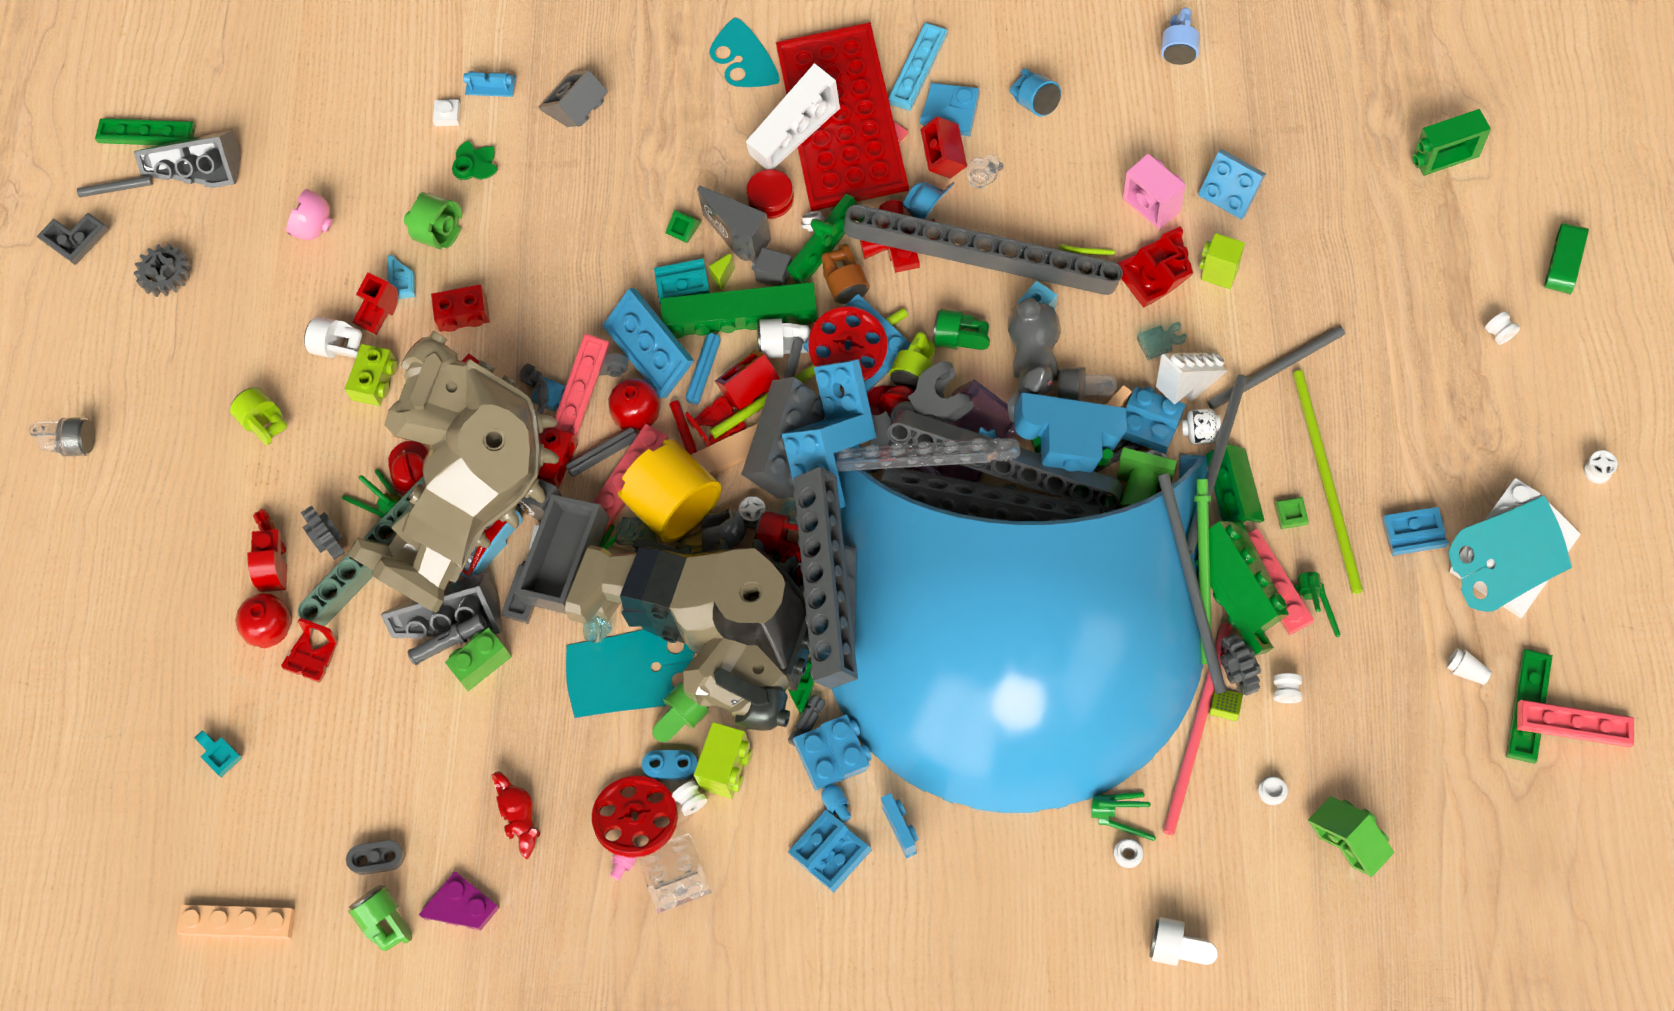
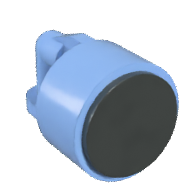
M1187 7L1181 9L1178 15L1172 17L1169 27L1162 35L1161 55L1166 61L1176 65L1191 63L1199 55L1200 34L1195 28L1190 26L1191 10Z

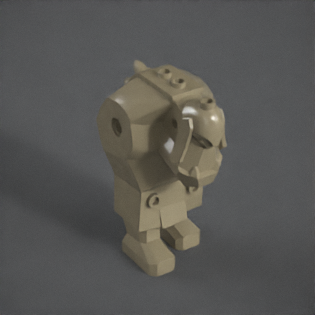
M433 331L429 337H423L418 340L405 355L401 367L406 371L404 374L406 382L399 400L388 410L385 426L394 437L432 445L423 461L424 483L422 486L419 484L415 486L409 496L410 505L391 524V528L396 534L390 544L358 537L348 555L373 570L371 575L377 580L437 613L444 602V590L448 582L456 583L474 547L489 548L491 546L490 540L485 536L484 529L497 520L501 522L506 521L513 528H518L519 517L515 513L517 510L515 506L524 497L527 499L529 496L539 503L545 501L544 490L538 483L539 479H537L539 470L543 463H558L559 457L552 450L544 448V444H540L539 435L543 433V429L555 427L558 423L557 420L550 415L539 414V411H535L530 398L516 388L518 383L506 375L502 379L494 375L493 371L495 368L482 360L479 364L470 359L467 362L459 361L457 353L445 345L447 339Z

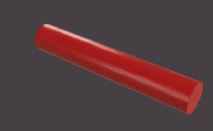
M678 400L672 401L669 405L685 450L692 455L697 452L680 402Z

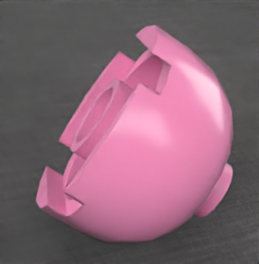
M305 189L297 199L299 204L296 210L293 209L290 214L286 232L299 239L313 240L318 238L323 231H329L333 219L329 218L330 207L328 202L319 194Z

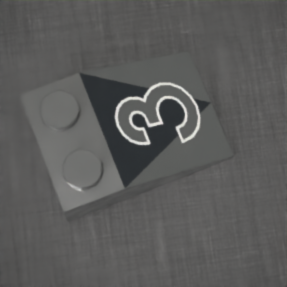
M699 185L697 191L703 216L737 257L744 261L750 260L753 262L754 257L759 256L762 247L766 248L771 241L767 214Z

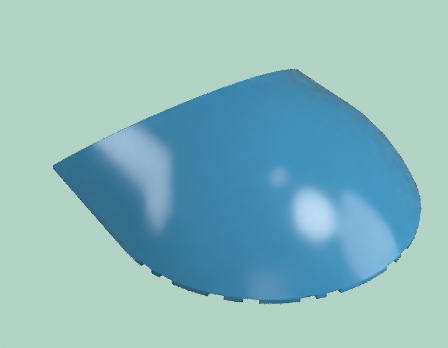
M861 444L834 453L846 505L840 508L844 546L856 549L855 654L858 679L832 688V692L842 714H847L850 721H856L860 730L858 737L862 743L888 769L918 789L941 797L942 800L952 804L954 802L970 806L972 809L998 813L1039 812V810L1067 807L1069 804L1083 800L1086 801L1093 798V795L1098 796L1124 782L1125 779L1129 778L1137 770L1147 765L1154 758L1155 754L1167 744L1180 726L1192 703L1200 681L1203 664H1201L1200 633L1162 491L1143 501L1121 509L1075 519L1054 521L987 519L939 509L892 490L859 466ZM1180 454L1179 480L1172 484L1186 539L1197 507V502H1194V496H1197V479H1205L1207 475L1205 455ZM1196 545L1194 554L1190 555L1199 585V568L1195 563L1198 560V546Z

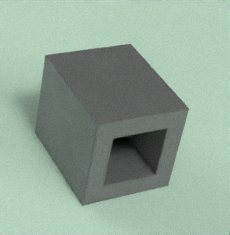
M762 247L759 256H755L752 262V270L754 271L756 281L771 286L786 285L790 277L787 267L792 262L791 255Z

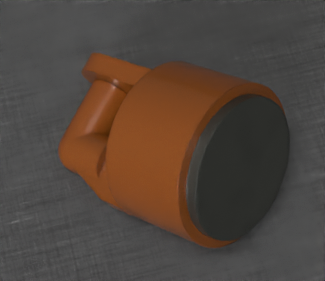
M847 244L840 245L838 250L826 252L822 255L823 275L836 303L847 304L857 294L861 297L866 295L870 285L862 267L856 264ZM842 261L844 266L837 268L835 262Z

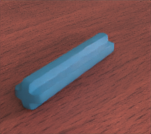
M709 333L706 336L685 396L688 403L695 405L700 403L721 342L720 336L717 334Z

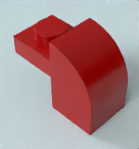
M367 272L356 293L364 301L352 323L377 335L387 315L393 316L398 301V292L391 283Z
M279 529L252 531L251 552H247L248 569L251 581L260 593L287 590V564L281 559L282 533Z

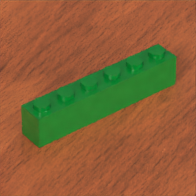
M814 282L660 298L662 321L676 338L695 334L705 336L714 332L732 333L735 330L742 329L757 330V322L760 319H782V323L808 325L818 320Z

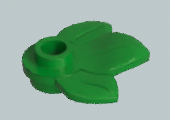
M469 141L461 144L456 150V159L452 166L453 175L459 180L471 178L483 180L492 177L498 171V168L492 164L495 156L494 147L474 149Z

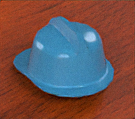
M955 182L949 184L944 190L929 183L916 184L905 197L903 206L912 217L925 219L936 202Z

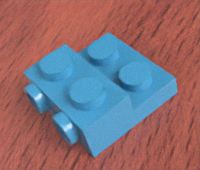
M1135 386L1126 407L1127 430L1122 439L1166 454L1182 419L1186 404L1179 401L1174 405L1167 397L1156 394L1150 387H1143L1141 389Z
M847 714L825 722L819 728L796 736L793 739V743L815 791L863 773L870 766L868 762L871 761L870 751L866 745L861 746L857 738L860 735L859 727L855 720H849Z

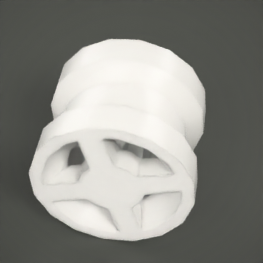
M1502 312L1488 322L1485 329L1488 333H1492L1497 344L1501 345L1513 338L1519 332L1520 327L1510 321V315L1507 312Z
M1596 451L1585 464L1584 474L1593 483H1605L1617 469V459L1609 451Z
M747 497L740 503L739 513L745 521L744 524L747 528L756 529L760 515L766 511V507L760 498Z
M1291 673L1274 676V684L1276 685L1274 700L1276 702L1298 703L1302 701V693L1299 691V686L1302 684V676Z
M689 781L683 784L672 794L675 802L680 803L684 816L695 813L708 801L704 794L699 793V786L696 781Z

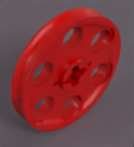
M838 307L824 313L813 325L808 342L810 359L815 367L859 359L864 381L870 379L879 371L885 360L888 348L887 336L881 323L867 311L856 307ZM856 316L860 320V325L850 327L846 323V318ZM824 323H831L835 326L836 331L833 334H825L821 326ZM873 332L879 336L880 341L877 344H870L865 336ZM846 340L851 341V346L853 347L850 350H845V345L843 344L846 343ZM822 346L827 347L831 355L827 358H820L816 354V349ZM871 357L875 365L872 368H865L861 365V358Z
M629 776L608 785L597 797L591 815L593 829L600 844L609 852L627 858L647 856L661 849L674 834L678 821L677 807L672 793L661 782L646 776ZM627 787H633L637 790L635 795L629 798L623 797L621 793ZM657 792L663 795V799L658 803L648 801V797L652 793ZM612 805L616 808L615 812L610 816L600 814L604 806ZM637 812L638 820L633 821L631 814ZM659 817H667L670 820L668 825L663 828L656 827L654 822ZM611 830L621 831L620 838L615 841H610L606 838L607 833ZM644 835L649 838L648 843L644 846L638 847L633 844L637 836Z

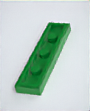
M100 118L95 140L97 143L158 146L193 138L196 126L194 122Z
M1524 649L1521 653L1506 758L1535 764L1538 760L1541 733L1517 730L1518 702L1526 700L1546 704L1553 655Z

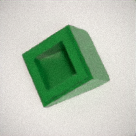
M674 210L665 233L688 243L702 220L683 211Z

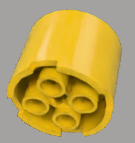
M673 439L664 440V446L653 452L648 449L640 455L624 474L622 479L625 481L623 489L618 492L619 498L665 543L677 541L698 527L704 516L710 514L717 504L722 490L721 484Z

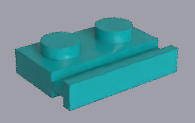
M704 258L654 268L660 305V298L710 293Z

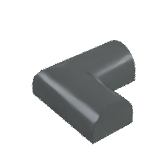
M87 213L72 230H69L53 218L37 235V238L76 265L109 229L102 222Z

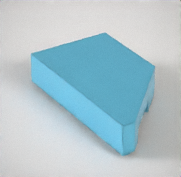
M388 255V282L396 287L398 299L415 297L414 272L406 265L404 266L397 261L394 256Z

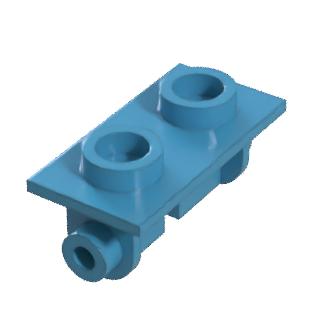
M468 71V73L463 75V81L467 83L465 95L513 97L516 75H509L508 72H504V74H485Z

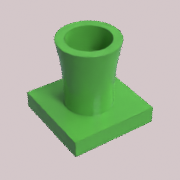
M1123 447L1117 479L1126 481L1127 485L1117 509L1130 506L1155 495L1157 489H1161L1158 479L1159 475L1169 473L1172 484L1177 461Z

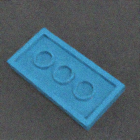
M629 288L602 325L644 379L654 387L660 398H667L694 362V359L636 288Z

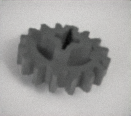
M158 244L155 251L148 248L149 254L147 256L141 254L142 262L135 263L138 269L134 271V275L137 278L136 282L147 294L152 292L155 297H158L160 292L166 297L169 294V290L177 293L178 285H186L183 279L190 278V274L187 272V270L191 269L188 263L189 259L178 247L173 249L170 244H167L165 249Z
M312 506L300 512L308 523L302 528L320 553L327 550L334 560L345 553L338 543L343 537L325 512L319 516Z
M1233 634L1223 638V641H1221L1223 648L1221 650L1224 655L1220 657V661L1231 684L1236 683L1237 689L1241 690L1242 694L1246 696L1259 691L1260 679L1257 674L1261 673V668L1251 646L1245 647L1243 639L1240 640L1239 635Z

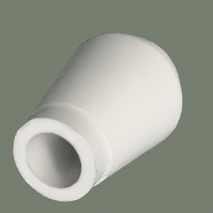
M1458 648L1455 649L1446 664V668L1451 670V674L1482 685L1488 681L1492 670L1488 669L1466 649L1463 651Z

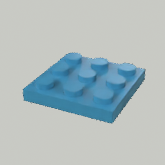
M857 294L844 307H856L873 315L884 328L888 342L887 354L883 365L873 377L864 381L866 393H868L889 373L897 353L901 350H908L911 343ZM849 316L846 318V323L850 327H857L860 325V320L856 316ZM826 323L821 328L825 334H833L836 331L835 326L831 323ZM868 333L865 336L870 344H877L880 341L876 333ZM808 340L804 344L803 348L809 353ZM848 340L843 344L845 345V350H850L853 347L851 346V341ZM822 346L816 349V354L820 358H827L831 355L827 347ZM866 356L860 360L861 365L865 368H872L875 365L871 357Z

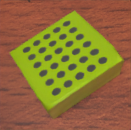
M727 254L709 265L711 279L720 291L725 288L735 269L731 254Z
M1214 690L1209 715L1237 722L1243 694L1228 690L1216 694Z

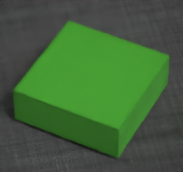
M1303 497L1275 502L1274 506L1280 529L1308 525L1309 520Z

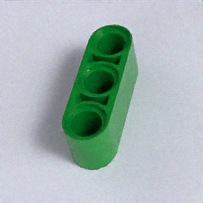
M1565 222L1561 223L1556 236L1544 288L1572 294L1577 281L1589 228Z

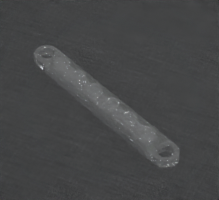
M975 438L971 441L960 442L957 440H947L944 443L924 441L912 445L896 443L891 446L880 447L878 445H868L864 448L850 447L834 453L837 471L987 463L992 460L1007 461L1009 458L1011 461L1013 460L1012 458L1016 459L1020 454L1019 442L1015 439L985 440L983 438Z

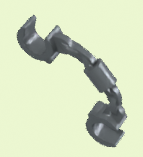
M527 363L520 371V380L531 387H535V384L539 383L538 402L540 404L537 411H539V414H543L548 402L549 390L542 373Z

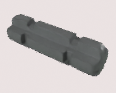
M811 696L807 703L808 708L804 709L795 725L796 730L792 731L788 738L791 745L795 746L793 743L794 737L812 730L819 717L818 713H821L825 706L824 700L820 697Z

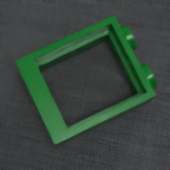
M1477 109L1422 128L1412 159L1415 167L1421 170L1423 176L1480 157L1491 131L1481 110Z

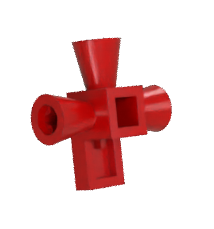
M889 200L881 204L879 209L903 214V202L900 200ZM860 240L864 260L887 250L895 273L920 268L916 252Z

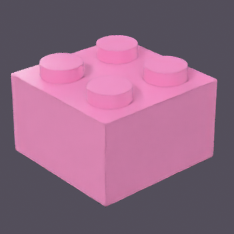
M1147 154L1126 172L1123 200L1161 230L1181 212L1186 184H1184L1181 177L1176 174L1173 175L1167 170L1159 159H1154L1151 155Z

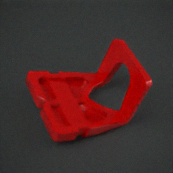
M724 396L715 400L712 406H708L694 419L688 412L685 413L689 425L697 430L706 447L746 428L745 423L742 421L716 439L712 435L708 439L699 427L711 426L713 428L736 413L733 412L732 406Z
M299 618L298 623L303 630V634L290 650V655L286 656L281 666L283 670L296 675L302 674L304 678L321 682L326 673L325 669L329 667L337 646V639L328 627ZM312 628L323 633L329 641L323 647L315 650L310 645Z

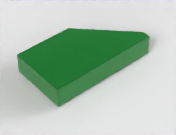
M807 662L805 674L801 676L797 691L788 689L799 714H802L806 708L815 685L810 672V662Z

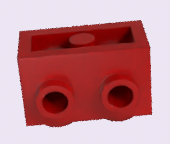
M937 116L920 129L930 172L951 179L967 167L959 124Z
M481 284L431 293L434 321L440 332H453L459 328L479 327L482 324L490 323L487 296Z
M754 350L717 378L715 383L729 404L741 410L753 403L754 399L761 393L769 392L772 380H779L781 378L766 355Z
M549 427L543 429V433L539 434L540 444H544V448L555 452L559 457V462L556 464L543 463L537 478L556 486L559 490L567 471L566 463L572 460L578 443L573 433Z

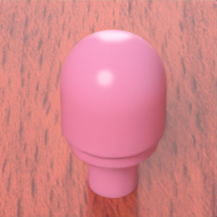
M614 854L611 863L615 866L610 877L620 881L624 871H630L637 858H627Z

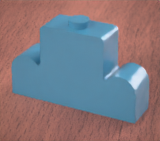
M1022 392L1014 406V426L1017 434L1024 439L1031 440L1038 436L1041 437V463L1043 466L1061 468L1071 472L1092 473L1102 458V450L1115 449L1126 433V408Z

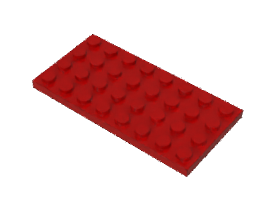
M871 22L776 42L786 95L814 63L836 80L840 109L798 146L811 211L835 207L845 194L853 196L855 201L859 202L909 191Z

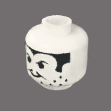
M1213 409L1190 410L1187 414V420H1182L1183 436H1188L1190 443L1194 445L1214 443L1217 440L1221 429L1220 415H1216Z

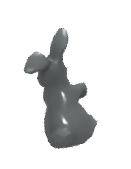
M1027 298L1019 302L1008 318V332L1016 348L1013 361V375L1015 378H1019L1017 392L1008 400L1007 405L1009 418L1012 423H1014V406L1022 392L1044 395L1052 390L1053 381H1058L1059 369L1052 350L1061 334L1059 317L1054 307L1038 303L1034 298Z

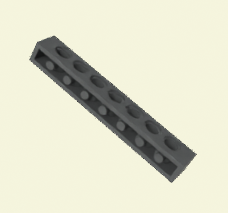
M887 465L881 479V483L913 500L939 509L987 519L1008 521L1066 520L1099 515L1101 506Z
M820 466L794 477L795 489L793 494L796 500V522L799 530L798 545L802 561L800 568L804 582L805 620L808 625L810 672L813 682L832 689L857 680L858 673L837 477Z

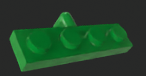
M845 194L825 221L819 219L811 221L810 225L814 231L813 236L787 267L795 284L807 283L823 263L821 260L822 255L832 251L845 235L843 225L846 212L850 206L857 205L853 196Z
M1210 567V587L1214 591L1213 597L1228 613V620L1242 635L1245 647L1250 645L1255 656L1266 654L1274 647L1265 633H1251Z

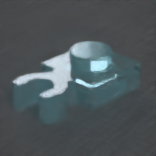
M1180 322L1171 324L1166 331L1160 325L1137 334V341L1147 360L1172 351V343L1180 345L1186 341V333L1180 336L1174 334V332L1180 330Z

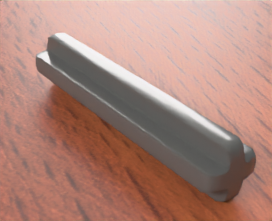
M628 427L566 463L568 472L572 477H575L632 444L637 437L635 430L632 427Z

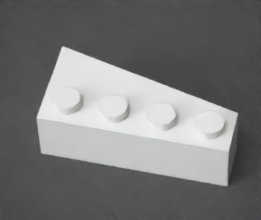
M814 63L756 131L749 136L746 141L749 155L764 168L774 169L840 109L836 80Z

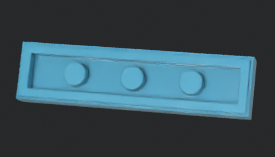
M924 23L889 95L890 105L909 111L912 110L948 35L947 29Z

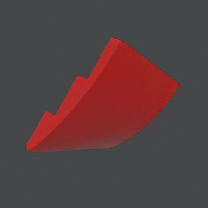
M1181 226L1164 233L1160 240L1140 248L1136 255L1117 263L1123 271L1121 279L1143 308L1173 291L1193 274L1191 262L1188 260V249L1184 247L1182 239L1184 232Z

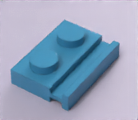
M1439 507L1384 515L1382 519L1388 543L1392 549V556L1445 548L1449 544L1448 539L1446 540L1445 528Z
M891 793L881 797L882 809L906 859L916 855L915 842L919 839L912 824L907 826L903 819L906 811L900 799L895 801Z

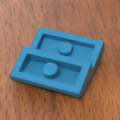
M825 810L791 847L788 853L834 893L871 852V848L848 830L844 823Z

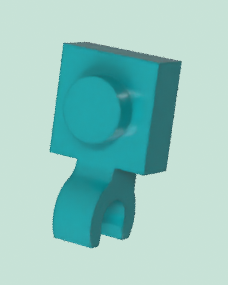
M203 730L194 737L206 750L200 757L221 778L242 759L222 737L215 742Z

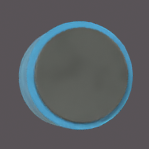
M1023 68L1020 71L1021 76L1010 87V94L1014 96L1018 104L1040 117L1049 115L1060 102V86L1043 74H1034Z

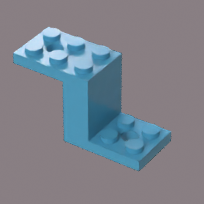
M859 359L814 367L826 419L782 434L793 483L794 477L821 466L837 477L840 508L846 505L834 453L877 438ZM840 385L844 388V395L840 391Z

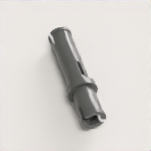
M478 613L476 616L460 624L456 622L451 625V629L409 649L407 652L409 659L413 664L418 665L420 662L439 654L457 643L463 644L467 642V638L487 629L485 619Z

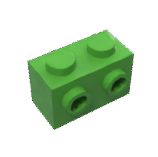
M488 627L484 631L477 632L463 648L454 650L445 663L469 692L508 661L511 656Z

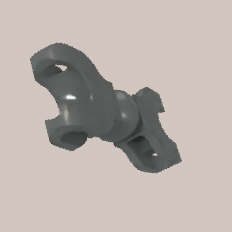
M941 361L921 373L915 392L908 396L910 401L898 403L892 409L891 414L887 411L880 415L871 414L877 438L871 440L870 449L859 461L861 468L867 473H875L894 461L899 444L889 439L887 430L893 416L899 410H908L944 422H955L973 408L971 398L965 394L958 393L947 399L944 397L945 386L956 374L951 362Z

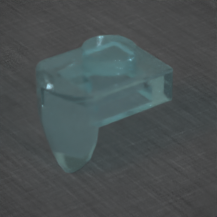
M622 517L616 527L614 536L616 537L615 542L619 545H633L636 538L658 543L656 534L639 517Z

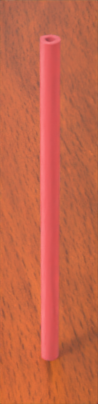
M1226 623L1221 624L1215 644L1220 667L1222 665L1220 657L1224 655L1221 650L1223 648L1221 641H1223V638L1230 636L1232 626ZM1209 669L1163 833L1173 836L1175 834L1215 689Z

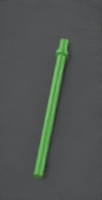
M1197 479V496H1194V502H1197L1199 589L1211 630L1208 502H1211V496H1208V479ZM1200 636L1201 664H1208Z

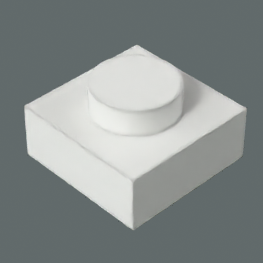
M459 99L435 100L433 123L435 126H459L461 109Z

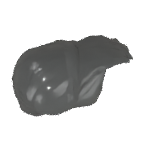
M728 508L720 513L707 514L701 522V530L693 535L685 536L682 540H678V545L675 546V549H681L683 545L690 544L692 554L708 552L716 548L719 539H723L728 544V549H731L743 540L746 532L745 521L737 509Z

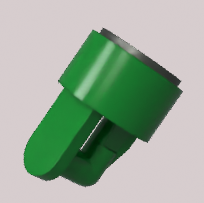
M941 308L936 314L933 344H935V347L955 350L958 347L985 350L990 345V338L988 336L989 323L969 315H963V311Z

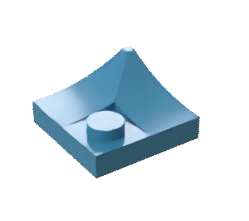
M931 83L926 104L919 120L920 124L925 126L938 116L959 124L960 134L971 137L980 96L979 88Z

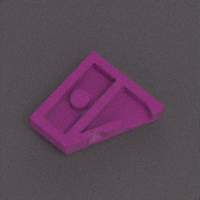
M454 872L420 912L419 916L424 920H434L454 926L460 925L481 931L499 907L457 872Z

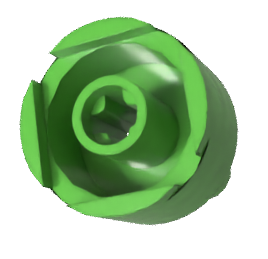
M421 192L411 210L405 214L404 224L408 226V233L412 240L437 249L449 248L456 241L460 233L461 226H458V218L462 219V209L457 202L431 193Z

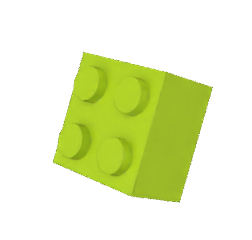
M712 722L694 772V777L701 790L729 799H733L734 793L740 791L744 776H741L744 765H749L753 753L745 731Z

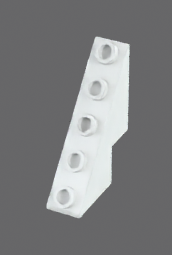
M1214 352L1212 354L1164 353L1160 359L1156 387L1174 405L1183 397L1192 402L1227 373L1228 370L1223 366L1225 363L1224 359Z

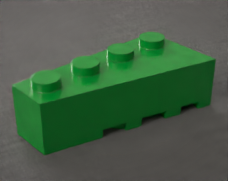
M1219 521L1209 528L1210 567L1251 633H1264L1289 615L1285 600L1278 593L1243 522Z

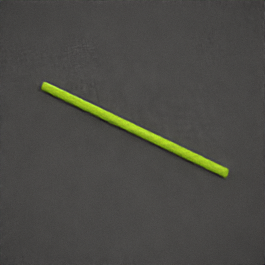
M901 308L885 318V320L894 326L908 317V314L904 308ZM811 365L795 375V378L804 383L815 376V366ZM768 393L710 429L709 431L714 439L763 409Z
M1298 370L1293 373L1331 517L1352 594H1359L1363 592V587L1304 372Z

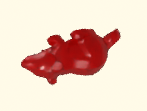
M500 771L494 772L491 776L498 794L496 799L500 815L504 817V820L508 819L509 822L508 825L504 826L506 836L509 839H513L516 834L519 839L521 855L525 859H529L535 848L537 838L540 836V832L534 827L532 820L533 800L525 789L512 785Z

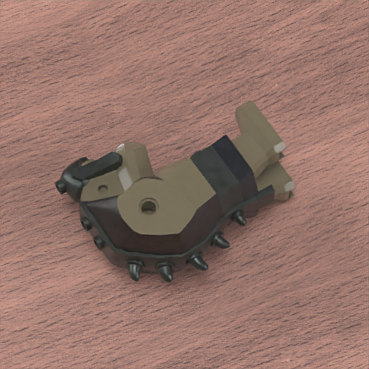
M636 538L632 545L635 548V553H629L625 548L613 545L608 550L593 545L587 548L565 603V612L571 621L587 625L591 619L608 622L622 603L621 613L629 627H641L670 643H676L677 641L685 643L690 650L697 654L683 671L684 693L692 701L701 706H717L731 711V715L735 717V724L744 728L767 731L777 726L786 727L788 725L790 711L785 710L788 699L785 691L787 689L797 691L801 676L805 674L807 658L810 652L808 648V625L805 620L804 586L802 584L798 586L794 581V573L798 565V559L795 556L789 557L784 563H777L765 554V547L760 539H755L751 548L728 549V544L723 539H719L716 548L712 551L694 554L691 553L690 544L683 545L681 549H675L641 538Z

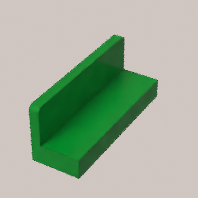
M1227 444L1214 486L1222 521L1245 522L1248 520L1261 523L1265 519L1245 448ZM1214 450L1205 454L1208 468Z

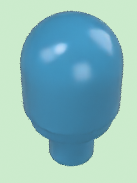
M836 785L826 786L821 793V799L827 810L832 815L837 814L843 823L851 819L852 815L847 809L849 805L848 799L842 789Z

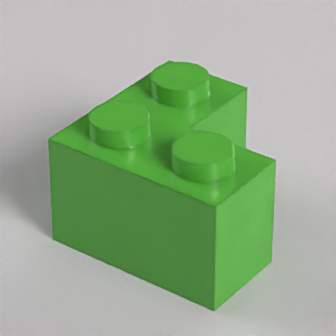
M1330 796L1308 819V822L1321 840L1339 848L1352 868L1370 877H1373L1395 853L1388 843L1389 837L1375 823L1377 821L1376 817L1367 809L1360 810L1354 807L1347 800L1340 801Z

